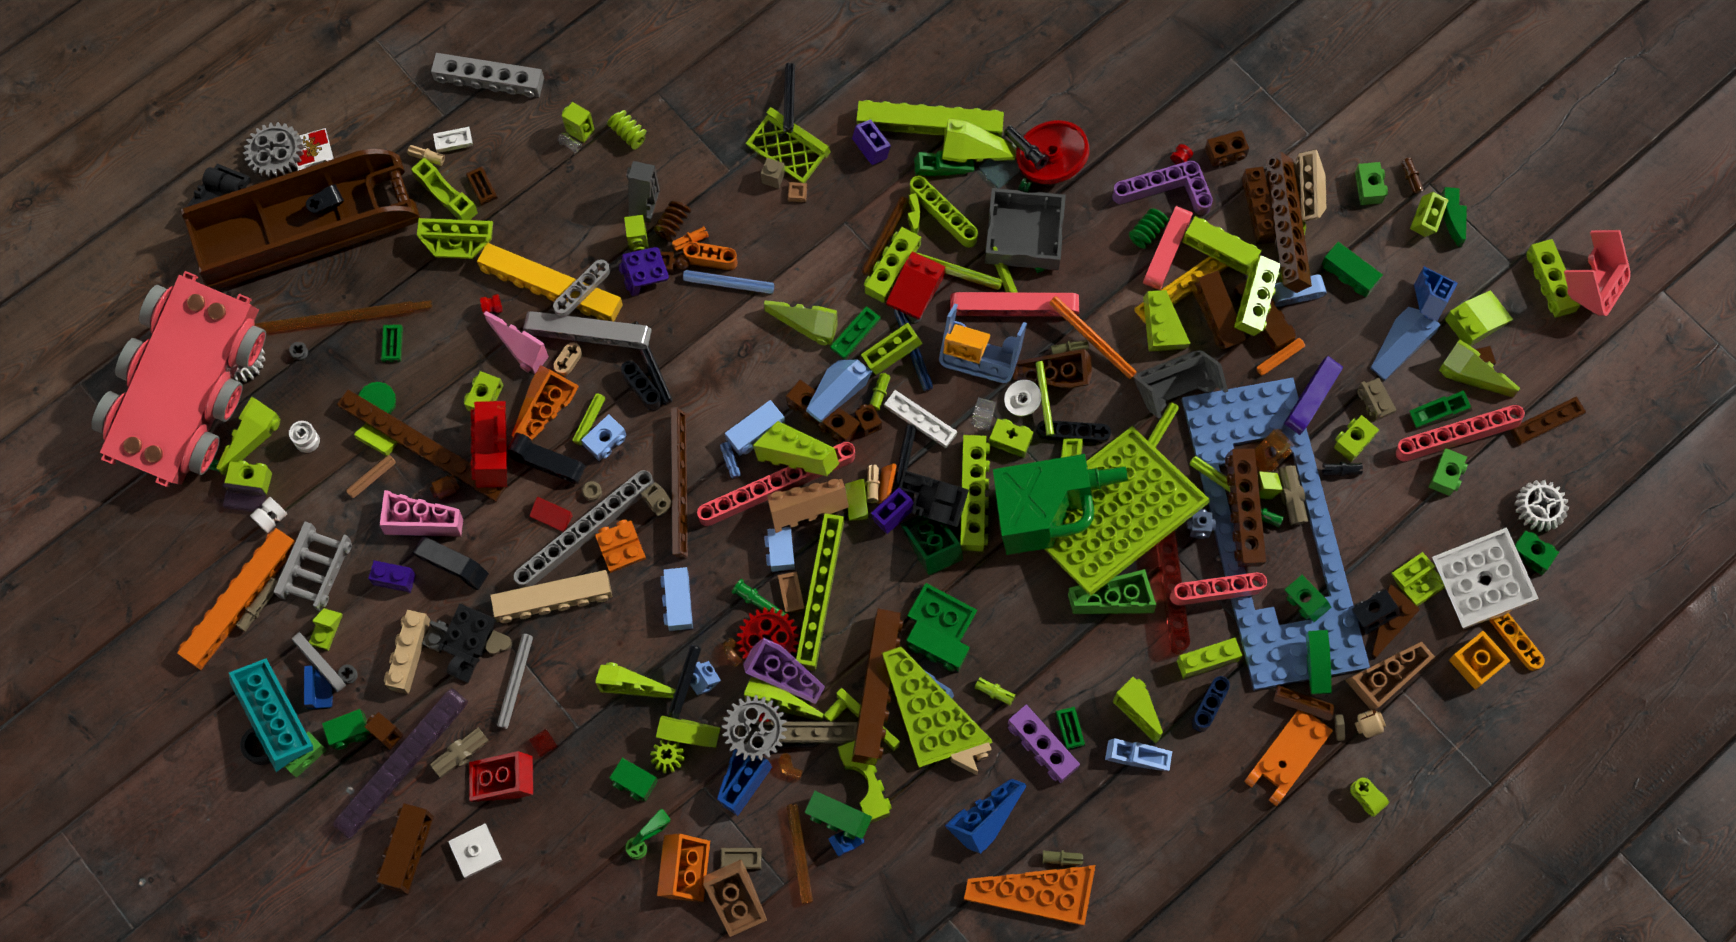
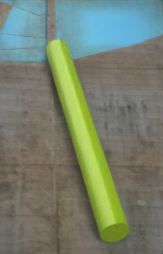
M1043 361L1036 362V370L1041 392L1046 435L1053 436L1054 430Z

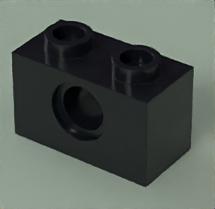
M1386 589L1374 593L1371 598L1357 603L1352 608L1354 616L1366 635L1401 615L1397 604ZM1379 608L1378 612H1371L1372 609Z

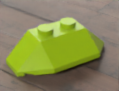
M419 218L417 237L435 258L473 259L492 240L493 221Z

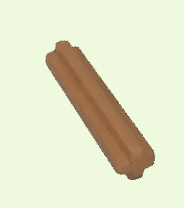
M387 455L347 488L346 492L350 497L355 498L396 463L392 456Z

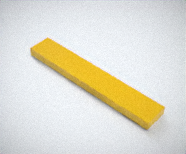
M1209 256L1162 290L1167 291L1174 305L1192 293L1188 282L1217 270L1220 273L1229 266ZM1143 302L1134 311L1146 324Z

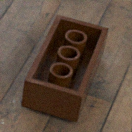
M403 803L402 808L398 809L396 820L398 821L396 827H393L390 832L389 839L391 841L389 847H386L384 850L383 865L378 868L376 873L377 883L384 888L409 894L434 816L427 809Z

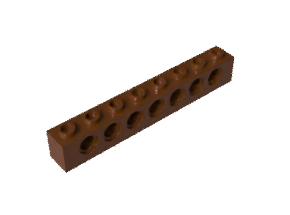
M1280 151L1265 160L1283 286L1298 293L1311 287L1312 283L1294 160Z

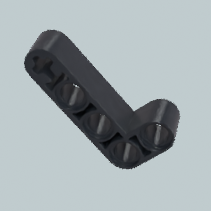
M517 432L507 449L513 460L574 484L579 483L586 468L582 462L533 444L529 437Z
M422 536L412 552L419 559L460 578L468 586L478 591L489 575L473 559Z

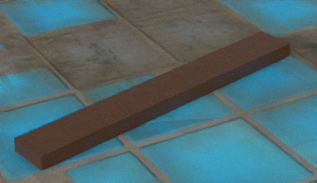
M675 407L671 408L672 554L680 559H686L688 557L686 413Z

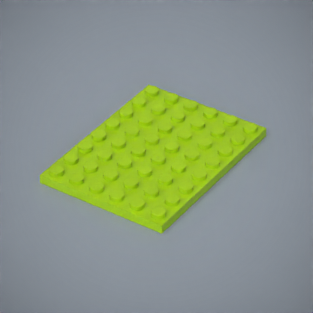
M1133 426L1086 461L1088 469L1097 467L1098 470L1126 466L1128 481L1101 486V490H1091L1094 503V519L1091 525L1081 533L1058 537L1052 548L1044 549L1089 596L1093 595L1209 503V498ZM1082 508L1071 510L1065 524L1075 523L1080 520L1083 515Z

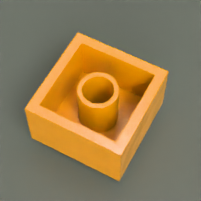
M1484 631L1480 632L1449 659L1451 664L1475 690L1511 661Z

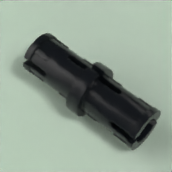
M1339 462V464L1323 463L1322 468H1325L1322 469L1323 476L1339 475L1340 477H1345L1346 475H1362L1363 471H1360V469H1363L1362 463Z

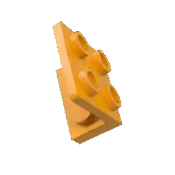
M955 324L951 334L947 333L945 337L943 353L979 364L989 342L990 334Z

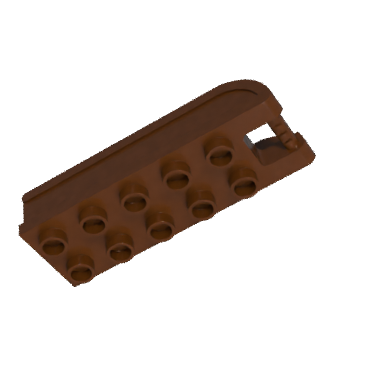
M385 149L360 150L181 209L180 212L186 223L199 266L198 272L203 279L204 285L218 290L417 223L421 217L416 203L408 197L402 179L405 170L400 156L395 152ZM391 180L398 203L379 207L373 187L376 184ZM336 184L344 199L342 204L321 214H315L307 209L306 201L309 197L321 192L328 186ZM314 201L313 207L318 209L317 205L320 203Z

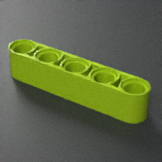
M913 177L910 181V194L916 193L919 204L963 246L968 248L975 246L978 236L976 227L924 177ZM915 186H921L922 188H921V189H916V188H914V187H915ZM928 198H934L935 200H934V201H928L927 199H928ZM946 210L947 213H941L939 211ZM958 222L960 223V225L955 226L952 223ZM970 234V235H972L973 237H972V238H967V237H965V235Z

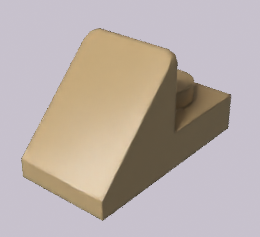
M988 742L952 754L951 762L977 775L978 770L974 759L980 761L988 758V754H991L992 749Z

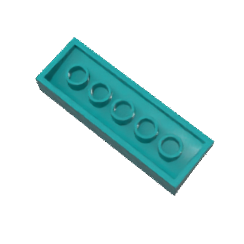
M267 658L229 672L230 684L276 772L298 757L313 751V745Z

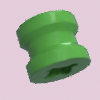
M633 837L626 843V852L632 859L639 860L646 855L647 846L645 842L634 846L632 842L635 837Z

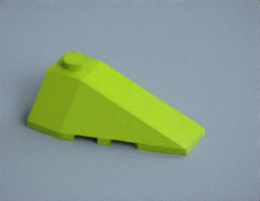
M948 118L944 134L942 159L955 162H966L967 159H976L978 162L986 158H991L994 161L1015 160L1016 145L969 122Z
M765 300L764 309L767 313L820 345H832L838 326L836 310L820 306H812V309L804 308L802 304L790 307L789 304L784 302Z
M253 397L250 398L239 417L242 420L237 430H233L231 434L233 436L232 443L226 446L216 467L224 476L227 474L230 461L237 462V460L246 458L269 438L280 425L281 419L279 416Z
M609 662L606 665H600L596 677V685L602 693L673 698L675 689L618 666L616 663Z
M750 678L744 693L745 701L746 696H749L751 701H753L755 695H757L758 701L765 697V703L772 700L774 707L779 706L778 712L823 722V713L789 692L758 678Z

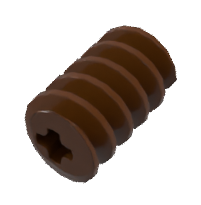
M678 201L669 202V207L665 208V213L661 215V219L657 222L658 225L654 227L655 233L668 242L673 241L670 236H677L673 230L680 231V227L677 224H684L681 218H688L684 212L691 213V209Z

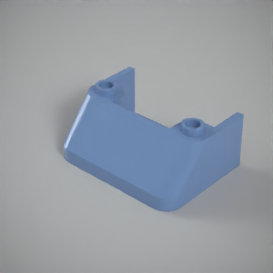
M954 303L946 320L939 356L941 365L945 368L996 382H1009L1019 358L1027 323L1023 322L1017 337L1006 338L1002 347L987 344L980 363H974L943 353L945 337L947 333L951 334L954 325L966 327L963 323L955 321L958 304Z

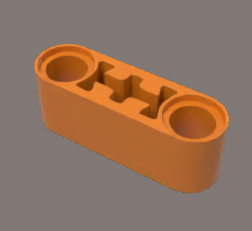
M688 242L683 248L684 255L690 260L691 265L730 271L735 269L738 264L736 252L732 248L697 242ZM691 251L697 252L695 255L688 254ZM727 257L733 258L731 261H725Z

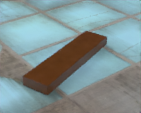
M1576 396L1522 422L1517 428L1510 431L1519 446L1585 415L1586 410Z

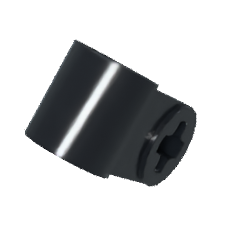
M336 184L309 197L306 201V207L310 212L321 214L342 204L344 199ZM314 201L320 203L317 205L318 209L313 207Z

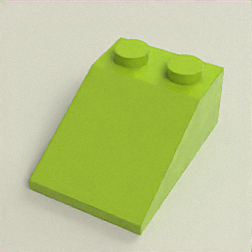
M1490 290L1452 309L1445 320L1461 341L1469 346H1473L1513 321V318Z
M1132 677L1116 693L1113 703L1156 744L1163 733L1145 683L1140 679L1136 680Z

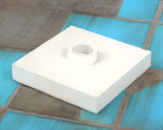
M486 824L448 841L465 879L502 861Z

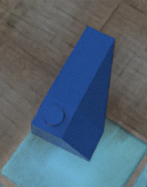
M1014 779L1008 780L994 789L990 797L985 800H977L975 802L976 806L968 811L965 809L960 811L945 825L946 828L966 848L981 854L995 840L1025 790V783Z

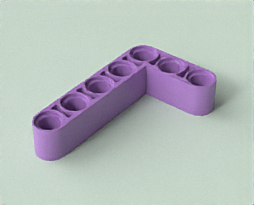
M1187 161L1119 181L1115 184L1112 194L1114 202L1124 204L1185 186L1193 209L1198 215L1208 214L1213 202L1200 166L1195 161ZM1169 176H1175L1177 179H1172ZM1152 181H1158L1159 184H1154ZM1135 186H1140L1142 189H1137ZM1197 186L1200 190H1196L1193 187ZM1118 191H1123L1125 194H1119ZM1200 202L1206 203L1207 205L1203 206L1200 204Z

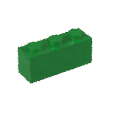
M1340 242L1334 245L1321 264L1326 271L1335 274L1342 283L1348 284L1357 294L1364 297L1371 293L1383 276L1382 273Z
M918 620L906 640V646H908L910 651L926 655V659L933 663L939 662L943 664V667L951 672H954V670L959 672L970 650L969 646Z
M814 791L805 811L806 814L811 815L810 820L820 825L824 821L828 823L827 828L836 832L841 829L845 831L844 836L853 840L855 837L863 839L872 819V816L817 791Z

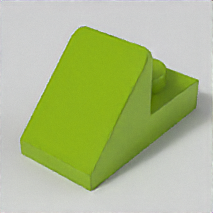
M323 608L313 619V623L316 626L309 643L314 647L329 651L343 614Z

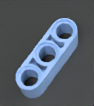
M1311 276L1312 286L1298 293L1284 287L1283 282L1276 283L1274 287L1276 291L1272 297L1274 305L1279 307L1323 297L1327 292L1322 276Z

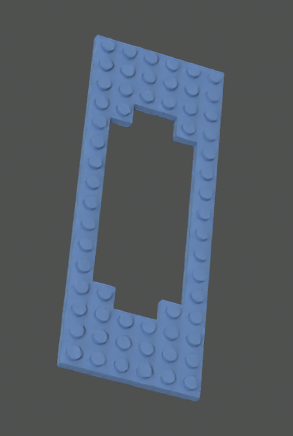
M1293 378L1228 389L1226 393L1221 390L1182 397V404L1195 456L1220 472L1219 467L1225 466V456L1234 449V445L1269 439L1273 457L1292 454L1299 483L1305 492V506L1329 597L1325 598L1332 608L1314 623L1310 619L1279 625L1274 607L1255 610L1252 596L1231 598L1253 691L1309 680L1305 636L1308 631L1328 630L1331 676L1362 671L1370 667L1358 620L1352 612L1354 605L1307 428L1301 435H1298L1284 425L1285 420L1299 399ZM1199 472L1204 493L1209 498V503L1207 504L1209 512L1212 513V519L1216 521L1214 534L1225 577L1246 574L1245 568L1238 567L1237 561L1234 558L1236 544L1232 539L1234 524L1231 523V512L1225 489ZM1234 583V587L1238 590H1241L1240 585Z

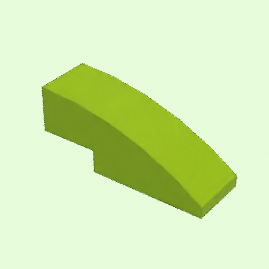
M661 716L656 738L716 748L720 727Z

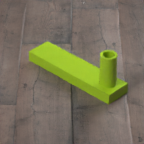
M841 688L836 693L838 700L823 714L828 722H833L848 708L859 718L861 705ZM886 729L884 742L895 751L900 746V741Z

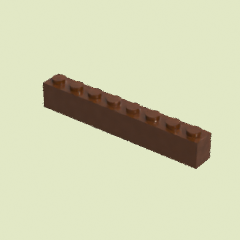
M878 608L875 615L852 755L853 762L875 766L877 760L882 759L883 748L880 747L881 741L885 740L886 729H883L884 722L887 723L889 716L886 705L890 704L892 692H889V686H892L882 652L897 648L900 645V638H897V635L902 630L903 621L900 620L901 613Z

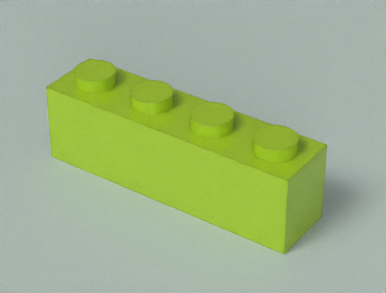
M1196 216L1182 240L1183 243L1247 276L1249 275L1252 261L1258 258L1262 251L1255 245L1248 244L1238 236L1231 235L1222 228L1215 227L1205 219Z

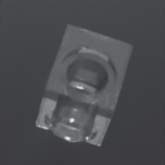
M978 397L971 424L981 430L985 428L990 429L997 402Z

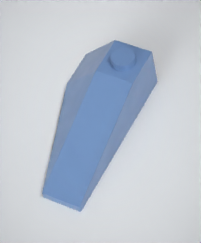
M1408 307L1395 319L1371 369L1385 381L1437 332L1440 324L1436 320L1427 319L1424 314L1420 313V310Z
M838 360L826 370L806 412L817 421L822 422L866 386L872 371L859 360Z

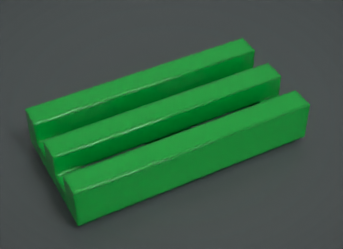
M383 325L382 362H401L402 325ZM388 329H391L390 355L387 356ZM395 329H397L396 356H394Z
M1075 707L1055 711L1064 747L1069 750L1085 746ZM1069 712L1072 713L1079 742L1075 741L1068 715ZM1061 714H1064L1072 744L1068 743Z

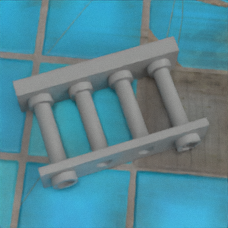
M304 522L274 589V593L282 599H286L287 595L293 594L314 601L313 606L317 611L321 612L329 601V592L343 560L352 548L350 538L347 535H343L342 540L338 541L317 534L316 528L311 523ZM317 541L337 548L334 558L332 559L309 551L310 543ZM307 558L330 566L326 577L301 569L300 565L303 559ZM300 576L321 583L322 586L319 593L315 594L294 587L292 583L295 577Z

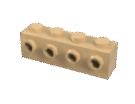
M407 610L406 615L402 616V629L395 639V645L397 646L395 652H392L390 656V669L384 676V683L391 691L405 694L410 692L423 647L422 642L427 634L430 619L425 613Z

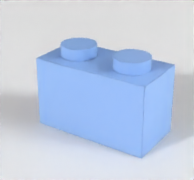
M791 527L782 528V531L775 533V529H767L768 536H764L765 547H769L770 554H766L767 566H771L772 572L795 570Z

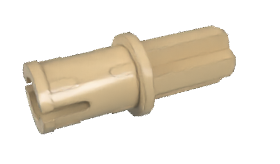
M410 145L407 151L410 156L419 159L425 157L429 162L442 166L445 160V155L430 151L429 148L422 149Z
M869 465L867 468L865 486H867L866 501L869 503H877L879 501L878 488L880 482L877 465Z

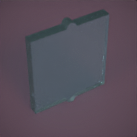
M990 158L979 167V170L987 177V180L991 181L998 189L1021 172L1014 160L994 161Z

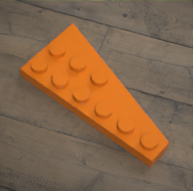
M1096 865L971 878L967 881L964 900L1084 926Z

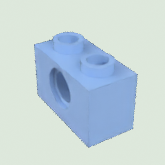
M608 414L581 441L583 446L600 461L602 458H607L616 445L622 444L627 435L625 429ZM605 436L610 437V439L606 442L601 441V439Z

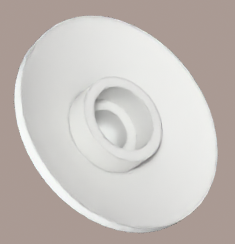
M1019 380L1013 383L1005 393V406L1016 416L1030 415L1039 407L1041 402L1039 387L1030 380ZM1024 398H1028L1026 402L1022 403Z

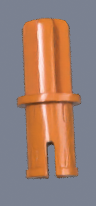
M703 226L691 233L687 232L685 236L672 241L675 251L683 249L688 242H698L708 238V232L704 231L706 228Z

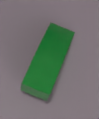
M938 151L936 154L919 152L914 158L915 175L944 176L974 171L973 159H967L966 162L942 159L943 151Z
M1445 187L1441 196L1448 199L1443 218L1452 239L1458 247H1462L1466 240L1467 206L1459 205L1460 188Z
M1463 390L1449 397L1444 396L1409 412L1416 428H1421L1471 412L1472 407Z
M1328 630L1308 631L1305 635L1308 653L1306 658L1311 695L1331 694V658Z

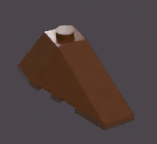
M1085 349L1020 360L1017 361L1013 373L1014 381L1030 380L1035 384H1039L1036 362L1043 361L1047 385L1070 389L1088 386L1092 376L1091 356Z

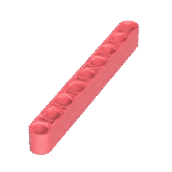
M843 442L834 446L839 465L833 471L852 463L855 459V447L852 443ZM848 450L851 452V454L849 456L842 455V452ZM786 467L701 505L697 510L699 522L704 526H711L767 501V495L773 492L791 490L823 475L806 472L803 468L792 469ZM793 473L799 475L797 479H791L789 476ZM775 481H780L782 483L779 487H774L772 485ZM757 489L764 490L760 495L754 493ZM742 496L747 498L746 501L742 503L737 501V499ZM723 504L729 505L727 510L719 509ZM705 512H710L711 516L709 518H703L702 514Z

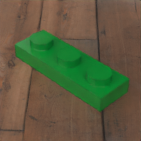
M866 306L830 346V349L846 360L878 324L881 317Z

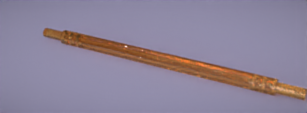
M431 300L415 303L409 301L255 323V326L264 329L266 333L410 313L414 312V310L432 308L433 306Z

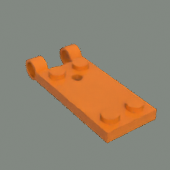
M1297 710L1244 782L1252 788L1262 775L1278 788L1269 799L1277 807L1333 730L1312 714ZM1280 761H1284L1286 763L1285 768H1281L1279 766Z

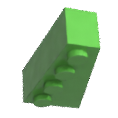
M1145 569L1115 576L1091 596L1080 585L1069 588L1068 598L1073 614L1155 612L1156 602Z

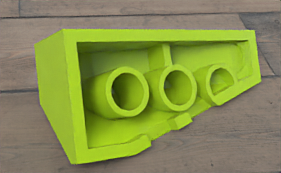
M1459 339L1439 371L1446 378L1453 379L1454 381L1514 398L1520 387L1505 374L1497 373L1491 362L1485 363L1479 357L1480 353L1476 349Z

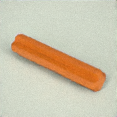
M1297 338L1256 367L1257 372L1261 376L1265 375L1305 347L1304 341Z

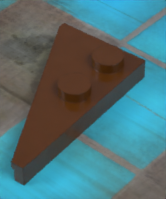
M1392 584L1388 587L1387 591L1397 604L1401 615L1378 628L1372 650V657L1374 659L1420 610Z

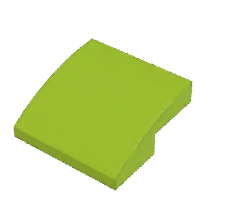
M1423 552L1392 572V576L1402 592L1417 607L1445 588L1440 575L1434 570L1435 565Z

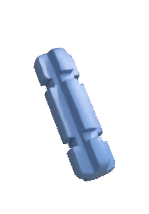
M729 442L722 443L720 448L722 453H724L723 457L729 469L730 477L732 479L737 478L741 474L737 467L734 453L731 451V445Z

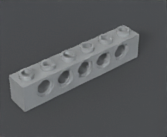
M436 53L431 70L434 80L439 83L448 82L454 83L457 86L466 85L475 89L485 88L494 92L517 93L527 97H540L544 81L542 69Z

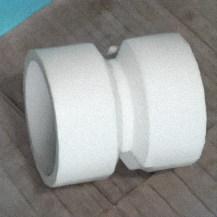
M298 421L290 427L289 437L298 450L310 453L317 449L320 437L309 422Z
M269 497L262 503V508H257L250 517L264 531L269 533L276 526L275 522H280L287 513ZM271 511L272 514H271V516L269 517V516L267 515V513Z

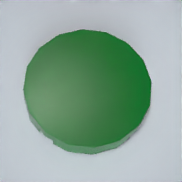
M370 383L364 386L359 393L360 397L388 414H391L395 409L396 395L386 383Z

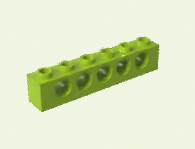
M963 435L962 488L968 489L969 492L961 515L960 545L962 551H983L984 545H988V534H984V527H988V515H985V508L989 506V497H985V490H989V479L986 478V472H989L990 461L986 460V454H990V442H986V436ZM979 454L981 458L975 460L971 455ZM978 472L981 476L974 478L971 476V473ZM977 490L980 492V495L973 496L970 492ZM976 508L980 513L972 514L970 510ZM977 527L980 531L972 533L969 529Z

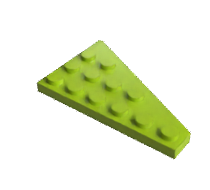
M901 646L882 652L918 767L949 758L952 754L988 742L989 744L992 743V739Z

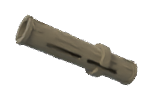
M271 577L253 603L246 607V612L235 624L239 629L246 632L256 618L258 619L259 613L274 594V589L278 583L277 580Z

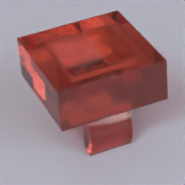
M547 729L529 739L540 757L557 747Z

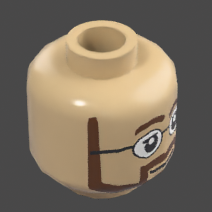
M1375 709L1358 714V722L1355 723L1358 733H1363L1366 738L1382 734L1384 727H1386L1381 712H1377Z

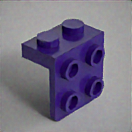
M653 247L622 255L619 271L621 275L624 274L626 290L630 291L632 297L639 295L641 286L668 280L669 275L659 248Z

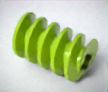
M625 110L612 115L607 125L613 131H616L617 135L621 136L632 149L639 148L645 140L647 131L645 129L641 130L642 126L640 124L636 125V120L631 121V115L626 116L627 112Z

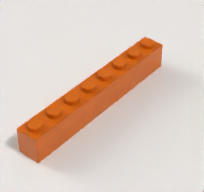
M275 528L274 531L267 535L264 544L255 550L253 558L243 565L241 573L237 578L232 579L226 592L217 598L215 606L205 613L203 621L194 627L191 632L192 635L180 645L177 654L199 670L203 669L236 627L235 624L246 612V607L253 603L270 578H274L287 562L295 541L279 529Z

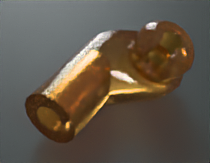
M729 638L727 641H724L723 648L726 657L736 667L742 662V659L733 650L737 643L733 638Z
M782 754L779 758V766L782 773L800 780L803 771L793 767L789 754Z

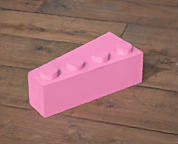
M384 490L380 527L384 535L461 537L463 517L459 509L437 503H427L426 500H416L408 498L406 495H396Z

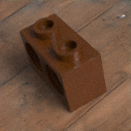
M1242 130L1207 139L1205 146L1212 167L1217 165L1224 166L1234 160L1241 161L1247 157L1249 152V146Z
M379 712L376 715H371L366 722L365 728L389 750L404 736L395 725Z

